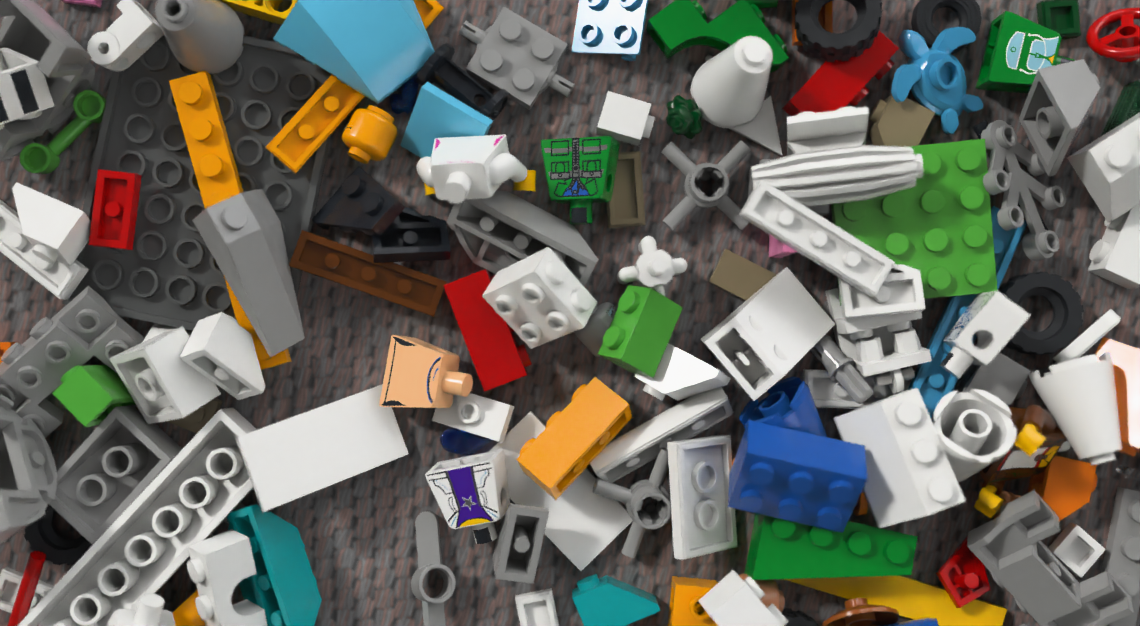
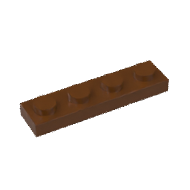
M304 230L301 231L289 266L431 317L435 315L444 290L443 285L446 284L444 280L394 262L374 263L373 255Z

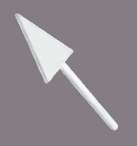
M708 55L706 56L705 60L708 61L713 57ZM769 96L764 100L761 110L753 120L729 129L782 156L772 99Z

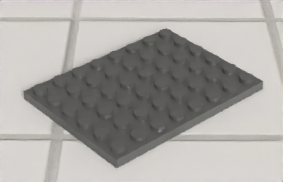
M164 35L129 68L119 72L112 71L82 210L91 221L98 169L141 175L133 250L91 246L88 241L76 260L89 270L70 298L63 300L62 304L67 305L89 286L102 296L119 316L177 328L183 327L186 330L193 331L198 320L220 312L235 319L236 317L224 275L193 222V219L205 208L169 84L170 80L198 72L189 70L175 58ZM243 36V51L233 66L220 73L210 75L243 191L247 192L257 189L264 191L281 222L290 263L301 231L304 230L311 233L312 219L315 216L332 134L296 174L265 147L332 74L316 64L309 63L303 56L288 47H283L272 41ZM290 267L297 298L303 271Z

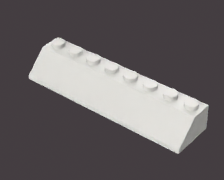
M234 408L220 409L18 626H107L114 611L118 609H137L142 595L155 594L190 557L188 546L205 540L253 489L236 437L257 429Z

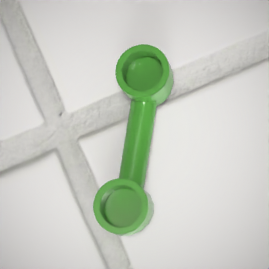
M84 90L77 94L73 102L74 111L77 116L47 146L38 143L26 145L20 153V163L23 168L35 174H48L54 171L60 164L59 155L92 123L98 124L102 122L106 103L104 96L92 90Z

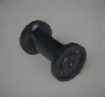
M445 43L441 45L422 67L417 77V83L423 86L426 82L430 84L435 82L452 97L494 121L506 106L510 93L505 89H501L493 95L451 61L455 49L450 44ZM476 97H483L486 103L483 106H477L473 100Z

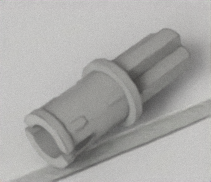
M823 336L810 349L811 353L815 355L829 372V379L832 381L838 380L856 403H864L873 395L872 388L854 368L855 361L853 358H847L830 336Z

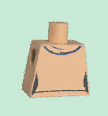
M391 335L379 406L450 408L454 395L467 397L470 394L473 378L471 374L458 372L459 355L417 338Z

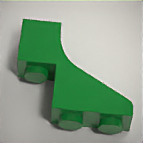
M675 0L650 18L646 27V31L667 59L677 52L692 46H709L722 52L737 41L748 36L761 38L770 46L773 55L770 73L781 68L789 58L786 54L787 47L783 40L777 34L772 35L764 25L765 18L761 10L755 4L750 5L747 0H739L709 23L705 21L707 16L704 9L696 0L692 2L690 0Z

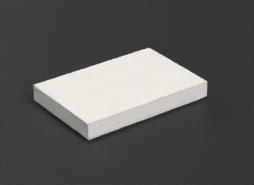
M715 435L667 442L674 558L686 560L736 548L735 508L728 507L729 475L732 468L731 435Z

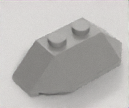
M496 190L491 197L486 199H465L461 203H454L447 219L448 225L455 231L460 244L471 261L494 274L550 247L585 287L599 260L575 226L508 191Z

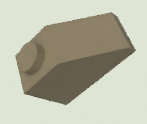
M892 94L884 101L879 99L868 118L873 121L869 130L872 144L874 146L899 147L919 145L935 112L908 98L903 102L897 103Z

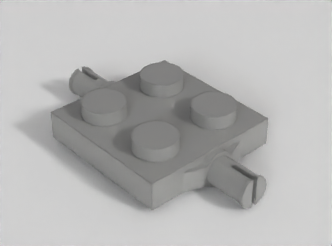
M503 7L493 25L487 28L486 31L479 29L467 20L461 26L459 35L477 44L476 52L466 67L467 74L496 91L505 89L510 93V99L529 110L538 96L547 90L548 87L563 94L566 98L569 97L575 83L556 74L558 63L568 47V44L506 7Z

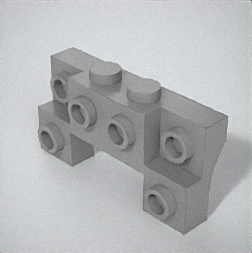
M88 286L50 320L47 317L41 319L30 331L29 335L31 337L22 345L16 342L6 350L1 357L2 362L0 363V394L14 402L11 409L23 420L30 417L42 432L44 438H46L63 421L64 412L45 399L62 384L60 381L62 376L71 368L85 364L94 355L117 373L109 358L142 343L145 338L128 325L102 296Z
M1035 490L1001 506V516L968 532L967 547L988 568L997 585L1001 588L1005 587L1011 593L1021 611L1025 614L1029 613L1040 626H1106L1134 613L1131 596L1108 571L1079 583L1041 540L1060 531L1059 517Z

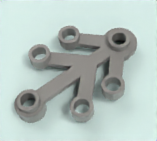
M1003 120L993 121L981 133V139H985L986 153L990 156L988 173L983 177V185L991 195L1004 192L1002 207L997 214L998 223L1002 229L1009 231L1021 227L1025 217L1030 232L1024 235L1022 241L1026 256L1032 261L1050 258L1059 249V239L1052 230H1045L1032 196L1039 200L1046 210L1051 211L1065 205V193L1057 185L1049 188L1045 187L1022 170L1018 161L1026 165L1028 171L1033 176L1046 173L1037 154H1033L1017 142L1016 131L1011 125H1008Z

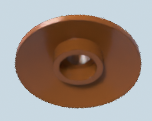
M853 598L844 602L845 609L830 616L822 623V626H879L895 623L899 620L900 616L898 610L883 605H868L866 598Z

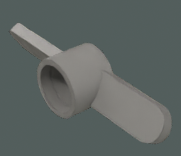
M424 511L415 520L418 569L412 576L411 589L414 596L422 601L424 626H445L444 601L452 596L456 581L453 572L447 566L442 565L439 519L435 513ZM432 569L437 570L443 577V589L434 598L428 597L422 586L425 574Z

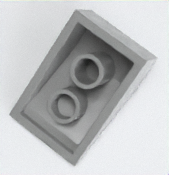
M136 405L115 407L57 471L56 495L49 505L93 545L177 456L182 448L157 424H147L140 410L136 409Z

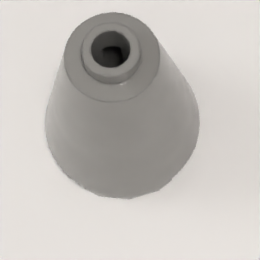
M158 0L155 8L156 18L173 55L183 66L194 72L207 71L210 74H215L233 66L241 56L243 51V33L245 34L244 25L238 14L230 6L219 0Z

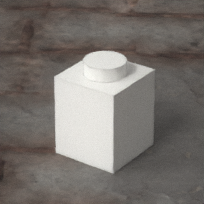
M608 91L596 134L612 136L616 140L639 146L642 137H650L655 117L648 115L651 103Z

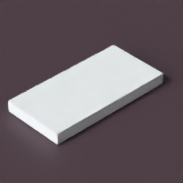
M383 384L236 437L262 512L409 454L392 407L379 406Z
M530 411L505 435L504 442H498L490 451L504 450L509 498L518 505L548 509L549 514L544 534L582 571L633 520L619 501L593 493V486L597 478L587 468L557 500L553 499L523 472L516 460L520 456L522 447L530 439H536L546 429V426Z

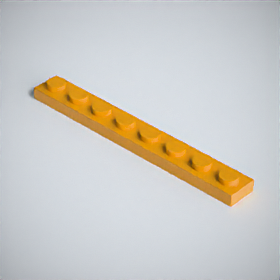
M201 71L170 80L169 84L204 208L206 209L244 192L211 75L207 71ZM225 279L236 320L241 327L252 335L261 370L292 362L288 348L272 357L269 356Z

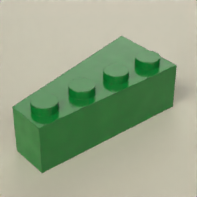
M756 513L744 574H747V577L750 576L753 580L911 575L918 536L851 521L847 522L843 533Z

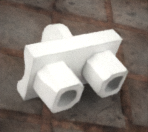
M912 328L891 332L894 350L883 352L881 339L878 336L857 339L858 359H854L856 371H860L863 377L885 372L884 374L874 376L875 385L879 387L888 384L894 394L903 392L904 380L915 378L912 367L901 370L900 368L932 361L930 350L921 347L916 330Z

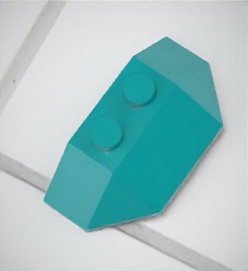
M258 504L232 511L227 516L228 530L232 529L249 537L257 573L239 582L244 600L247 599L264 609L268 626H314L322 598L298 528L268 510L262 512Z

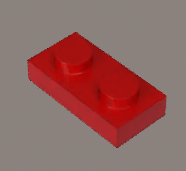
M98 169L89 245L133 250L141 175Z

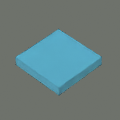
M426 82L420 89L400 146L420 158L431 157L435 138L485 136L488 134L493 120Z

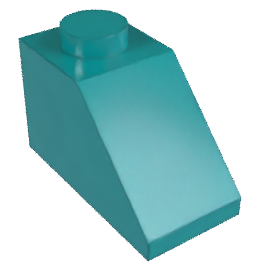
M597 574L587 576L576 583L577 588L572 589V598L584 626H626L661 611L654 594L607 575L598 578Z

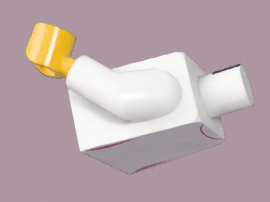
M506 134L435 138L431 157H423L417 163V172L424 182L425 195L431 196L436 194L437 199L447 200L455 204L461 203L465 199L489 198L508 179L513 180V190L536 191V170H527L516 157L509 154Z

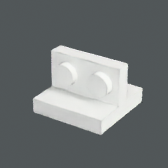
M838 288L825 291L830 316L835 323L833 330L837 347L847 358H853V360L858 359L857 339L878 336L881 339L883 352L894 350L891 332L912 328L911 321L922 318L920 311L843 319Z

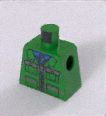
M612 136L541 140L551 200L559 204H570V224H592V203L610 202L612 199L620 142Z

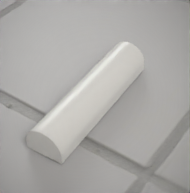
M722 387L691 396L611 441L592 460L590 465L599 479L613 483L657 458L660 448L668 449L667 442L690 439L731 416L733 410L729 399Z

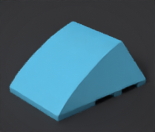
M298 0L273 38L276 43L290 48L303 56L309 63L316 64L333 74L339 81L377 104L417 74L435 52L414 0Z

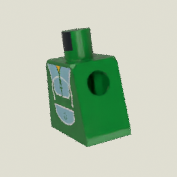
M1005 11L991 23L975 88L990 91L1029 93L1038 69L1075 60L1058 55L1062 39L1058 32L1012 12Z

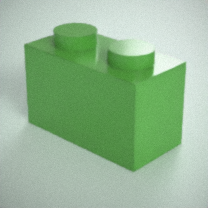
M627 285L625 292L619 299L618 308L610 327L604 334L603 343L598 355L629 372L654 378L683 307L652 288Z
M77 365L71 368L62 376L60 380L62 384L52 393L84 427L99 425L115 407L136 405L118 373L107 365Z

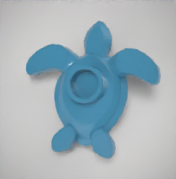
M965 27L947 28L937 36L931 48H928L925 38L913 30H903L898 39L901 51L909 57L907 64L901 65L894 74L891 89L894 100L897 103L903 102L911 90L920 105L941 117V127L947 135L953 134L959 125L958 116H960L963 110L970 113L983 108V102L978 96L966 94L967 84L964 69L960 61L951 54L957 47L973 43L976 40L974 32Z

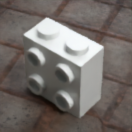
M550 247L498 271L482 295L531 349L584 328L597 304L595 298Z

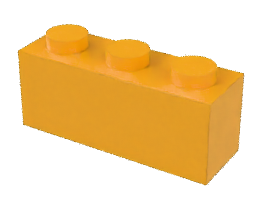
M594 377L588 384L581 385L574 392L571 402L562 412L557 411L549 418L546 423V429L536 439L532 438L524 444L520 451V456L516 459L521 469L553 499L557 500L632 419L629 403Z

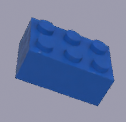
M748 420L729 475L728 507L843 533L867 481L865 446Z

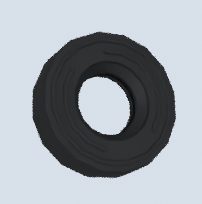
M920 0L913 10L911 19L912 30L925 38L928 48L932 47L937 36L940 34L934 27L932 20L933 14L939 8L946 7L955 11L959 17V27L969 28L974 32L975 36L980 30L982 17L976 0ZM969 44L957 47L951 54L959 52Z

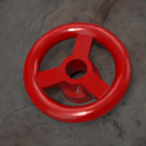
M1140 8L1115 10L1095 20L1086 34L1089 48L1100 56L1114 59L1118 62L1138 60L1140 58V27L1134 24V19H1140ZM1121 21V26L1114 33L1099 39V33L1104 27Z

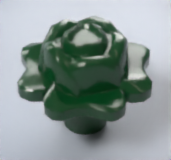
M677 95L673 101L667 103L668 115L666 121L674 133L692 139L696 134L702 132V112L698 110L699 107L694 100H687Z

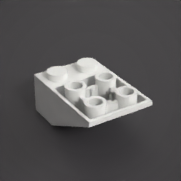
M785 267L700 340L745 393L755 401L783 378L835 323L788 267Z

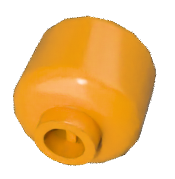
M368 105L366 109L359 108L355 110L341 136L343 143L349 148L347 154L363 164H368L369 160H384L398 135L397 128L393 124L394 118L386 111L372 105Z

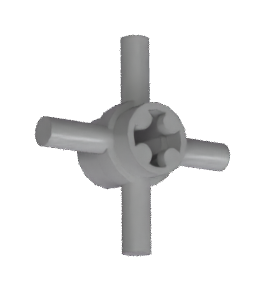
M739 141L718 164L703 163L697 166L672 142L661 151L686 176L683 186L686 197L662 220L671 231L696 207L708 209L717 206L741 230L749 223L739 216L741 209L727 196L730 185L727 175L751 151L747 144ZM709 177L714 179L715 183L712 185L714 193L710 197L704 195L705 193L699 187L697 188V185L694 183L699 178L703 181L708 180Z
M660 448L649 480H639L631 485L630 488L598 478L594 483L593 493L625 503L627 513L633 520L621 551L622 554L628 557H636L646 529L661 528L667 523L669 518H672L670 495L663 486L669 470L668 449ZM651 497V499L658 500L656 506L648 503L645 506V511L641 510V506L644 503L642 500Z

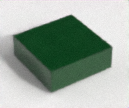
M1049 0L1036 4L1039 25L1058 32L1062 39L1081 36L1078 0Z

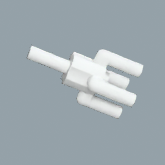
M645 236L638 244V249L642 255L637 259L634 266L622 268L617 274V280L621 284L637 281L642 287L652 288L665 296L664 286L672 280L673 275L676 276L686 271L687 262L683 258L672 259L667 252L661 249L657 250L655 239L652 236Z

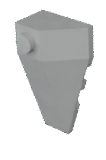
M257 189L242 192L204 209L193 219V222L269 356L272 357L305 339L281 222L264 191Z

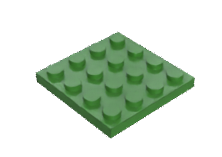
M985 139L907 146L913 148L914 154H921L923 160V177L916 179L915 187L868 200L831 204L834 225L895 262L894 264H903L920 270L924 299L998 291L990 194L983 185V177L988 173ZM839 290V301H840V306H842V305H841L840 290Z

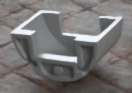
M0 0V16H5L0 28V48L7 47L39 61L37 67L44 73L55 106L42 110V114L34 119H16L4 123L5 127L0 130V161L20 155L26 145L35 143L33 139L37 136H42L46 130L54 134L75 113L73 107L75 97L84 90H90L95 76V67L89 61L92 58L90 54L35 0Z
M0 394V544L41 518L46 513L47 505L54 500L57 490L55 461L42 432L30 417L23 420L11 409L14 402Z

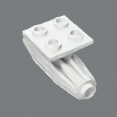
M847 106L830 112H802L796 116L787 117V156L751 166L753 190L758 181L763 180L805 207L868 200L915 187L916 179L923 177V160L921 154H914L912 147L865 145L869 117L868 107L855 108Z

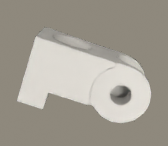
M121 0L116 6L123 14L106 31L96 33L88 42L87 50L92 57L91 60L111 71L119 72L129 68L164 35L157 20L135 0Z

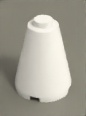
M755 36L744 37L706 61L697 70L691 83L692 99L694 97L699 107L698 110L702 112V117L706 121L718 127L734 128L737 125L750 122L759 113L764 102L773 59L772 50L763 39Z
M1104 352L1098 359L1096 354L1049 366L1050 372L1043 373L1044 377L1040 376L1039 370L1030 373L1029 378L1032 385L1055 418L1079 459L1089 458L1091 465L1116 460L1114 451L1122 450L1113 360L1110 352Z
M971 389L970 392L957 393L958 390L950 392L939 401L933 413L932 423L957 482L966 480L1003 457L1011 449L1016 439V426L1014 428L1010 418L1012 413L1008 406L998 397L983 390Z

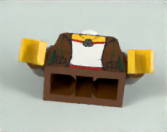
M1030 405L1027 408L1008 407L1012 413L1010 418L1014 428L1016 426L1017 435L1015 442L1007 454L979 471L984 482L974 507L989 518H992L997 513L1004 501L998 495L1001 494L1006 481L1038 475L1047 468L1057 452H1064L1070 449L1071 445L1062 430L1056 425L1053 415L1038 405Z

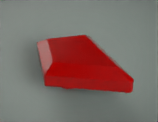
M968 536L936 573L956 608H961L991 590L984 564L967 547Z

